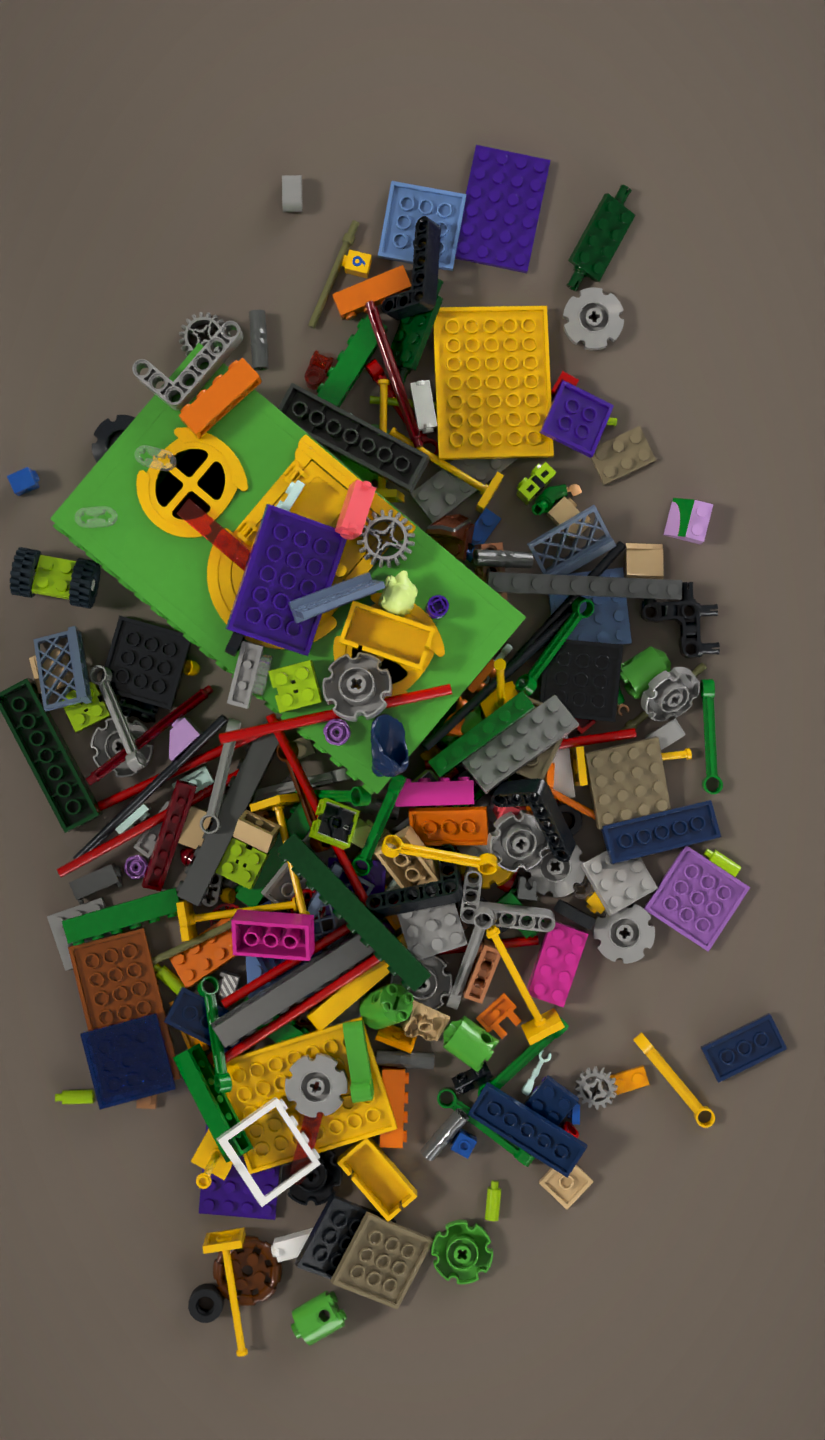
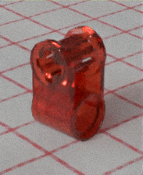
M315 350L305 373V382L308 388L312 390L318 389L332 366L333 357L328 358ZM315 375L319 379L313 383L308 380L310 376Z

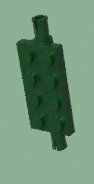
M621 185L615 198L609 193L604 194L568 260L574 265V273L566 285L569 289L577 291L584 277H590L595 282H600L636 216L624 205L632 191L628 186Z
M438 279L435 307L428 312L401 319L391 345L403 385L411 370L416 371L442 304L443 298L438 296L444 283L441 279Z

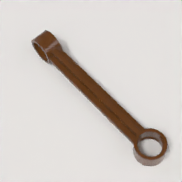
M289 741L296 756L298 757L299 749L297 744L293 741ZM279 744L276 750L277 756L287 764L311 829L312 823L317 820V817ZM310 837L311 848L316 853H321L331 848L330 844L322 842L321 845L319 840Z

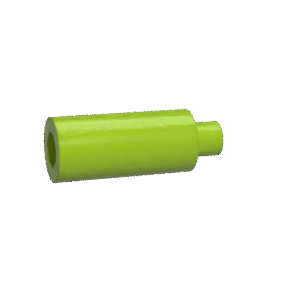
M707 848L704 852L709 861L732 876L736 877L739 873L741 866L716 849L711 851Z
M159 964L154 965L155 972L157 973L156 977L176 995L181 987L185 988L181 979L165 965L163 967Z
M94 1089L63 1090L62 1094H55V1101H62V1104H94L95 1091Z
M492 1180L491 1187L487 1188L485 1220L488 1221L499 1220L501 1188H498L499 1181Z

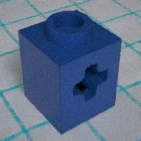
M29 467L7 476L14 494L17 496L39 488V476L35 470L32 471Z
M461 1128L450 1144L451 1150L468 1159L477 1143V1137Z

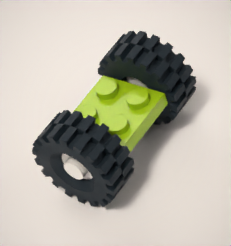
M18 548L13 558L12 570L10 571L11 578L9 583H11L10 592L12 595L33 598L35 594L68 599L72 606L88 609L93 607L98 594L97 590L101 574L100 565L97 562L83 558L72 561L42 555L40 550Z

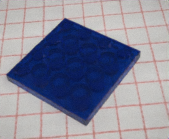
M157 1013L80 1034L100 1110L176 1089Z

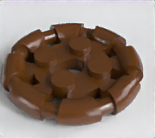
M245 1236L242 1247L244 1250L240 1252L237 1249L230 1250L235 1286L238 1290L242 1291L241 1294L237 1293L238 1305L253 1306L256 1305V1302H264L269 1299L277 1290L276 1286L278 1282H281L282 1263L278 1262L276 1257H273L271 1244L267 1241L259 1240V1237ZM254 1247L261 1249L259 1254L253 1252ZM220 1251L218 1252V1258L213 1263V1278L217 1281L218 1285L216 1287L227 1300H230L227 1281L223 1278L226 1273L223 1254ZM265 1260H270L272 1264L267 1266ZM249 1265L252 1267L253 1273L247 1275L243 1272L242 1268ZM266 1276L271 1278L270 1283L265 1281ZM258 1288L259 1293L253 1295L252 1290Z

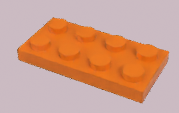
M487 806L409 808L410 826L426 846H442L444 844L452 846L487 845L489 834Z
M233 917L221 919L201 934L229 922L230 918ZM232 929L169 958L186 989H190L203 978L237 957V955H233Z

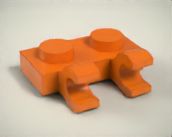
M492 659L487 663L481 673L467 688L472 693H475V691L479 692L486 686L484 681L488 676L491 678L496 676L495 660Z
M504 992L476 1017V1020L487 1032L494 1030L501 1039L507 1035L506 1030L499 1024L502 1020L508 1017L515 1026L522 1022L520 1017L513 1011L517 1006Z

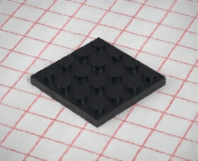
M119 615L105 667L109 668L112 672L110 684L114 694L172 710L192 643L183 637V633ZM104 670L101 677V681L104 679L105 676Z
M551 638V639L545 644V649H546L547 646L550 644V642L553 640V638ZM566 639L542 673L540 702L544 703L556 695L574 718L616 722L624 645Z
M331 1194L294 1264L297 1268L331 1279L366 1212L384 1217L379 1212ZM392 1218V1219L390 1220V1221L396 1223V1220H395L394 1218Z

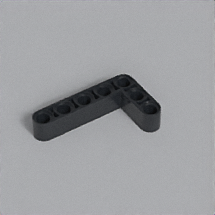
M426 216L419 218L415 226L411 290L387 297L381 305L382 312L395 320L428 312L436 305L441 227Z
M538 778L503 781L496 786L491 796V802L498 807L530 806L554 857L558 861L568 862L576 843L547 782Z
M444 844L439 848L440 850L456 852L455 848L450 844ZM439 861L440 881L372 894L367 898L366 906L377 918L459 902L463 897L460 864Z

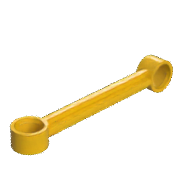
M396 835L386 836L381 846L382 853L390 858L397 857L401 853L476 867L480 873L485 875H491L497 871V857L490 853L481 854L477 857L403 843L401 838ZM387 844H394L397 849H392Z
M641 1032L633 1039L634 1042L693 1111L694 1119L698 1125L703 1128L712 1126L715 1122L713 1111L698 1101ZM702 1111H709L711 1113V1118L706 1123H701L698 1120V1116Z

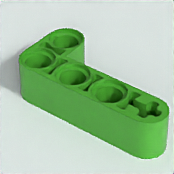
M363 1020L343 1023V1034L351 1078L350 1091L352 1102L372 1101L374 1087Z

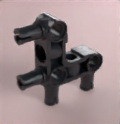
M682 582V600L657 602L655 599H644L642 601L640 615L644 621L659 623L664 620H675L680 624L679 648L683 657L700 658L702 655H719L720 649H712L720 647L719 642L702 643L700 636L701 616H718V611H710L718 609V605H700L694 599L693 582ZM686 606L692 608V616H687L684 613ZM647 608L654 610L655 615L653 618L646 615ZM688 644H691L694 647V653L692 655L686 652V646Z

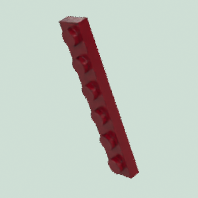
M177 780L142 882L143 888L156 891L162 890L197 788L196 784Z

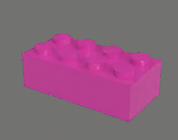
M450 777L438 778V782H431L430 778H419V782H411V779H406L395 803V807L474 805V780H470V777H458V781H450Z
M237 909L231 920L233 955L310 961L315 951L314 915Z
M555 921L554 929L545 933L527 986L531 997L564 1008L589 935L586 931Z

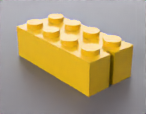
M352 601L339 643L358 649L359 645L363 646L362 651L421 671L428 653L424 648L430 647L435 628Z
M372 1137L355 1142L338 1157L337 1164L348 1176L352 1173L351 1180L387 1222L401 1211V1200L402 1206L405 1208L417 1197L415 1187Z

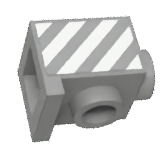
M226 970L221 971L220 976L223 979L220 978L218 981L219 999L222 1000L237 991L241 978L240 974Z

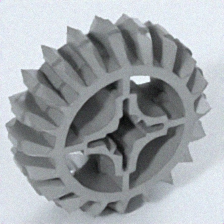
M199 312V318L193 314L192 321L187 318L188 326L182 325L181 328L184 331L179 332V336L183 337L179 340V343L183 345L181 350L187 351L186 357L193 350L190 345L191 335L197 339L196 345L200 343L205 346L212 337L213 328L219 329L224 324V320H218L216 314L211 318L210 312H207L206 317H204L202 312ZM207 324L202 330L196 329L200 325ZM207 335L209 340L204 339L202 341L201 337H206ZM217 346L213 352L220 353L223 347Z
M380 510L381 517H377V514L373 512L374 520L371 521L367 517L366 522L368 525H364L363 530L365 531L359 536L363 537V540L357 541L358 545H364L359 551L360 553L368 552L364 556L365 560H368L371 556L373 557L372 565H375L377 560H379L380 568H383L384 562H387L388 568H392L391 561H395V564L399 566L398 558L401 557L402 560L406 561L407 557L404 555V552L412 553V550L407 548V546L415 545V542L409 541V538L415 537V533L407 532L413 526L408 525L405 527L404 525L408 519L403 518L402 521H399L401 517L399 512L395 518L392 517L393 510H389L388 516H385L384 510ZM381 522H391L384 531L373 528ZM397 525L404 534L403 544L393 537ZM390 532L391 536L389 538L392 539V542H386L382 546L381 542L383 540L380 539V536H386ZM369 534L377 538L379 542L375 553L369 547ZM388 547L399 549L394 555L381 556L382 552Z

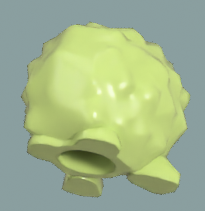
M403 570L395 577L391 575L386 578V588L383 589L378 601V605H380L383 611L400 617L410 614L418 594L416 586L408 578V572Z

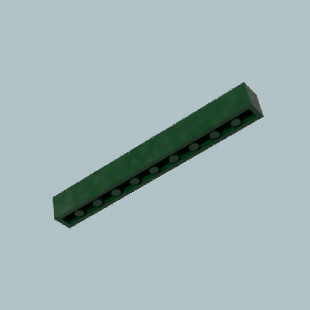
M293 833L277 849L280 852L278 854L280 859L285 863L288 861L293 866L291 870L298 877L302 875L307 880L305 884L310 890H317L320 894L319 899L326 906L330 904L334 908L332 912L340 920L344 918L348 923L346 927L353 934L357 932L362 937L360 941L367 948L371 946L374 949V956L380 962L384 960L389 965L387 969L394 976L398 974L403 979L401 984L408 991L412 989L415 992L431 976V973L370 912L365 904L296 833Z

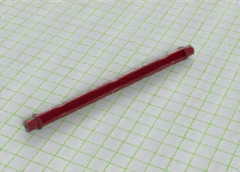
M368 301L365 303L367 307L366 312L370 319L410 440L413 442L414 448H420L423 446L422 437L388 342L378 308L375 307L374 301Z
M209 685L204 689L201 688L191 698L135 739L134 742L137 749H141L171 726L178 718H181L203 700L207 699L214 692ZM125 748L94 772H91V775L85 779L90 786L96 781L99 782L101 778L126 760L125 756L127 753Z

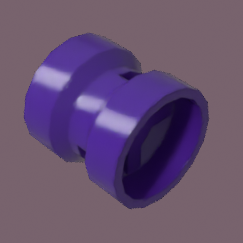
M442 595L431 597L426 605V613L433 619L442 618L449 609L448 600Z

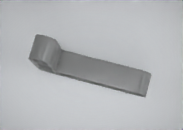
M226 321L174 382L145 359H139L134 362L132 371L137 379L172 409L179 411L186 404L190 403L243 340V332L235 321ZM231 330H237V333H236L235 336H233V337H228V336H227V334H228L229 331H231ZM217 346L223 347L220 353L213 352ZM202 363H209V366L206 369H199ZM143 368H149L147 374L140 375V371ZM190 378H194V379H195V382H194L193 385H191V386H186V385H185V384H186V381H187L188 379H190ZM158 382H165L162 388L156 389V384ZM174 395H181L178 402H171Z
M467 866L465 868L463 897L460 904V918L463 922L474 924L475 911L480 907H488L494 913L492 926L550 932L554 929L555 917L550 909L480 901L482 873L476 867ZM471 873L478 874L476 878H471L468 875ZM469 891H473L476 894L474 896H468L466 893ZM470 909L474 912L472 914H466L464 911ZM484 914L477 916V919L481 922H489L491 920L489 916ZM504 914H511L512 917H511V918H504L503 915H504ZM524 916L532 917L527 921L522 919ZM544 918H550V919H551V920H550L549 922H547V923L542 922V919H544Z

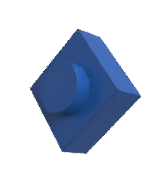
M579 1102L567 1114V1118L570 1119L572 1124L580 1125Z

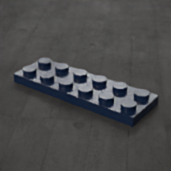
M711 800L602 826V833L611 864L721 837Z
M489 1082L486 1083L468 1113L470 1117L567 1178L588 1146Z

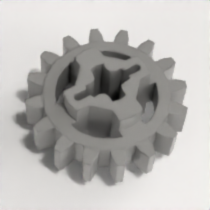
M597 1066L594 1067L593 1071L588 1067L586 1073L582 1071L580 1074L581 1078L576 1080V1083L579 1085H576L575 1090L580 1091L577 1097H583L582 1104L588 1102V1108H591L592 1105H595L596 1110L599 1109L600 1105L606 1108L607 1102L612 1104V1098H615L617 1095L615 1091L618 1085H613L616 1078H610L611 1072L604 1073V1067L601 1071H598ZM597 1082H599L598 1090L596 1091V1093H594L595 1085L597 1084Z

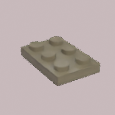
M640 426L598 445L593 457H591L603 486L656 461Z

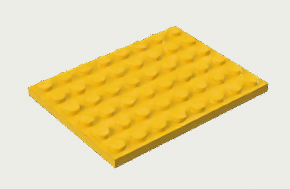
M547 306L440 307L433 325L438 460L553 457V439L540 433L552 405Z
M362 1016L326 1027L323 1030H316L240 1054L226 1063L227 1072L232 1080L231 1092L225 1094L239 1121H242L274 1097L278 1098V1100L282 1099L288 1107L286 1112L289 1117L291 1115L294 1116L299 1124L297 1129L300 1133L304 1132L309 1139L307 1144L311 1150L315 1148L318 1153L397 1129L365 1024L364 1029L374 1097L372 1101L352 1102L350 1091L351 1078L343 1034V1023L363 1020ZM317 1053H323L338 1061L337 1069L345 1070L348 1078V1091L346 1094H341V1098L344 1101L332 1114L324 1116V1113L318 1112L315 1118L308 1117L295 1110L297 1105L295 1101H288L285 1092V1079L292 1076L289 1069L299 1058L308 1054L310 1058L314 1059ZM315 1082L314 1088L317 1089L319 1087V1082ZM276 1107L244 1129L253 1146V1149L243 1154L250 1174L308 1157Z

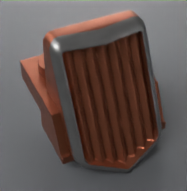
M461 514L447 515L429 525L425 533L430 535L431 538L456 559L466 561L468 543H472L475 524H471L470 518Z

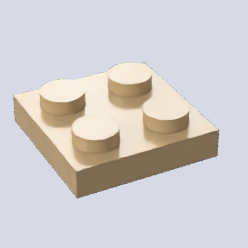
M577 1164L568 1178L551 1168L539 1180V1184L567 1210L593 1183V1180Z

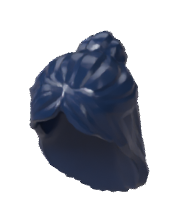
M388 714L376 717L371 725V752L373 759L371 768L377 777H395L403 773L409 764V751L407 750L404 727L401 722Z

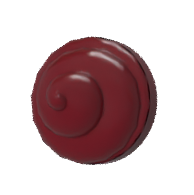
M187 848L180 851L181 861L185 866H188L189 863L193 864L196 858L194 856L196 849Z

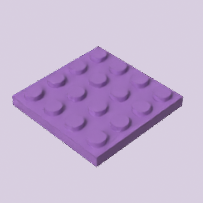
M685 846L643 909L709 952L750 887L690 847Z

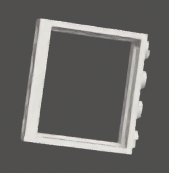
M276 1097L216 1138L261 1207L321 1165L318 1161L320 1158L315 1148L311 1150L307 1144L309 1142L308 1137L304 1132L300 1133L297 1129L299 1125L293 1115L289 1117L286 1109H288L287 1105L282 1099L278 1100ZM276 1107L311 1162L264 1196L228 1140Z

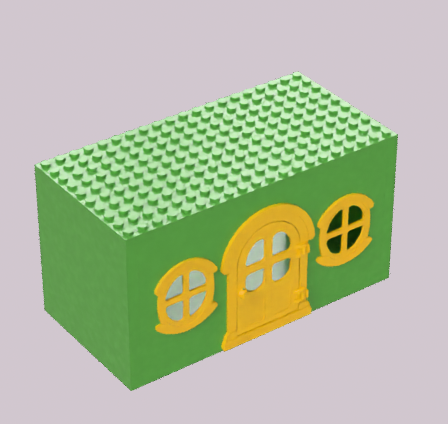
M198 343L169 377L172 382L204 347L203 345ZM202 363L199 369H206L209 366V363ZM223 363L200 391L203 389L207 390L212 386L213 380L218 375H224L229 370L228 366ZM194 378L188 379V380L186 381V384H185V385H186V386H191V385H193L194 382H195V379H194ZM255 389L200 439L181 421L179 417L181 410L172 409L158 396L154 395L50 519L55 523L53 527L57 531L68 537L69 541L75 546L84 550L85 554L93 561L102 565V568L107 573L116 577L120 584L134 592V595L139 600L151 606L150 609L157 615L167 619V623L183 633V637L189 642L199 646V650L207 657L215 660V663L221 669L233 674L231 676L233 678L240 649L235 657L225 652L226 646L233 634V631L227 630L226 626L250 556L249 551L253 547L266 505L270 504L276 507L280 500L284 502L288 496L285 491L290 483H296L297 480H300L305 486L289 512L336 528L349 486L357 479L362 482L364 480ZM174 395L171 402H178L181 395ZM196 396L190 401V404L197 399ZM190 449L206 451L208 458L193 476L187 477L176 468ZM214 462H219L225 473V487L219 500H214L198 486V481ZM172 473L183 483V487L166 507H162L158 503L156 489ZM375 491L367 517L371 521L374 520L373 512L377 514V517H381L380 510H384L385 516H388L389 510H393L392 517L394 518L398 512L401 513L399 521L407 518L408 521L404 526H413L407 532L415 533L414 538H409V541L415 542V545L407 546V548L412 550V553L404 552L407 560L404 561L399 557V566L395 564V561H391L392 568H388L387 562H384L383 568H380L379 560H377L375 565H372L373 557L371 556L368 560H365L364 556L368 552L360 553L359 549L364 547V545H358L357 541L363 540V537L358 536L354 540L347 539L332 585L366 572H370L373 580L384 581L385 584L388 576L392 575L395 577L398 573L405 570L408 572V578L418 590L414 608L404 618L435 628L430 647L424 648L428 653L421 671L399 664L407 671V676L403 680L392 684L391 696L446 684L451 685L452 694L386 708L376 716L388 714L402 723L405 730L407 750L409 751L408 756H410L524 621L526 616ZM189 492H194L210 505L208 513L195 519L181 520L175 518L172 514ZM381 522L373 528L384 531L391 522ZM397 525L393 537L403 544L404 534ZM390 532L386 536H380V539L383 540L381 542L382 546L386 542H392V539L389 538L391 536ZM369 534V547L375 553L379 542L377 538ZM388 547L382 552L381 556L394 555L399 549ZM383 589L356 600V602L383 610L378 605ZM435 595L444 596L449 603L447 613L440 619H433L426 613V605L429 599ZM352 602L322 614L308 656L248 636L245 637L244 641L264 646L252 695L257 699L266 701L264 705L271 711L282 714V720L334 708L335 705H328L324 698L322 689L323 679L331 676L328 668L336 659L346 654H349L350 658H352V647L339 643ZM376 656L379 660H381V662L385 659V658ZM312 659L323 701L279 713L275 698L278 691L277 688L272 687L268 671ZM356 684L354 688H357L359 690L361 686H358ZM360 716L357 722L342 719L349 725L351 733L346 743L340 746L329 744L326 741L323 730L329 721L298 727L297 732L303 738L315 741L313 746L321 753H329L331 755L330 760L338 767L344 766L347 768L346 774L355 781L360 779L364 783L362 787L371 795L374 792L378 794L392 778L385 776L377 777L372 772L371 725L376 717L366 720L365 716Z

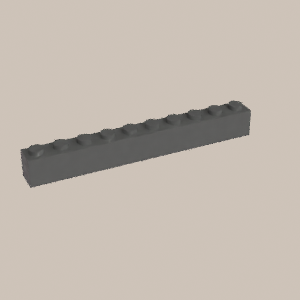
M486 572V584L496 592L666 600H681L682 580Z
M274 733L260 737L247 745L245 751L248 753L245 759L241 758L237 766L239 771L236 777L232 776L228 784L230 787L228 793L223 794L222 805L218 815L221 823L220 828L213 834L204 832L202 838L205 840L202 846L198 845L194 852L196 858L193 864L189 863L185 871L187 876L184 881H180L176 889L178 897L196 906L201 905L233 837L237 821L244 811L248 810L276 753L279 742ZM213 817L211 818V821H213L211 828L206 829L208 832L217 828V822Z
M357 932L351 933L313 957L310 961L304 963V965L299 966L298 969L296 968L287 976L212 1022V1028L224 1047H231L237 1044L244 1035L248 1036L254 1033L261 1024L266 1025L273 1020L272 1017L278 1013L283 1014L288 1011L289 1006L295 1002H302L309 993L319 991L326 982L336 980L343 971L353 969L357 962L370 958L372 956L371 953L375 952L371 946L367 948L360 941L362 937Z

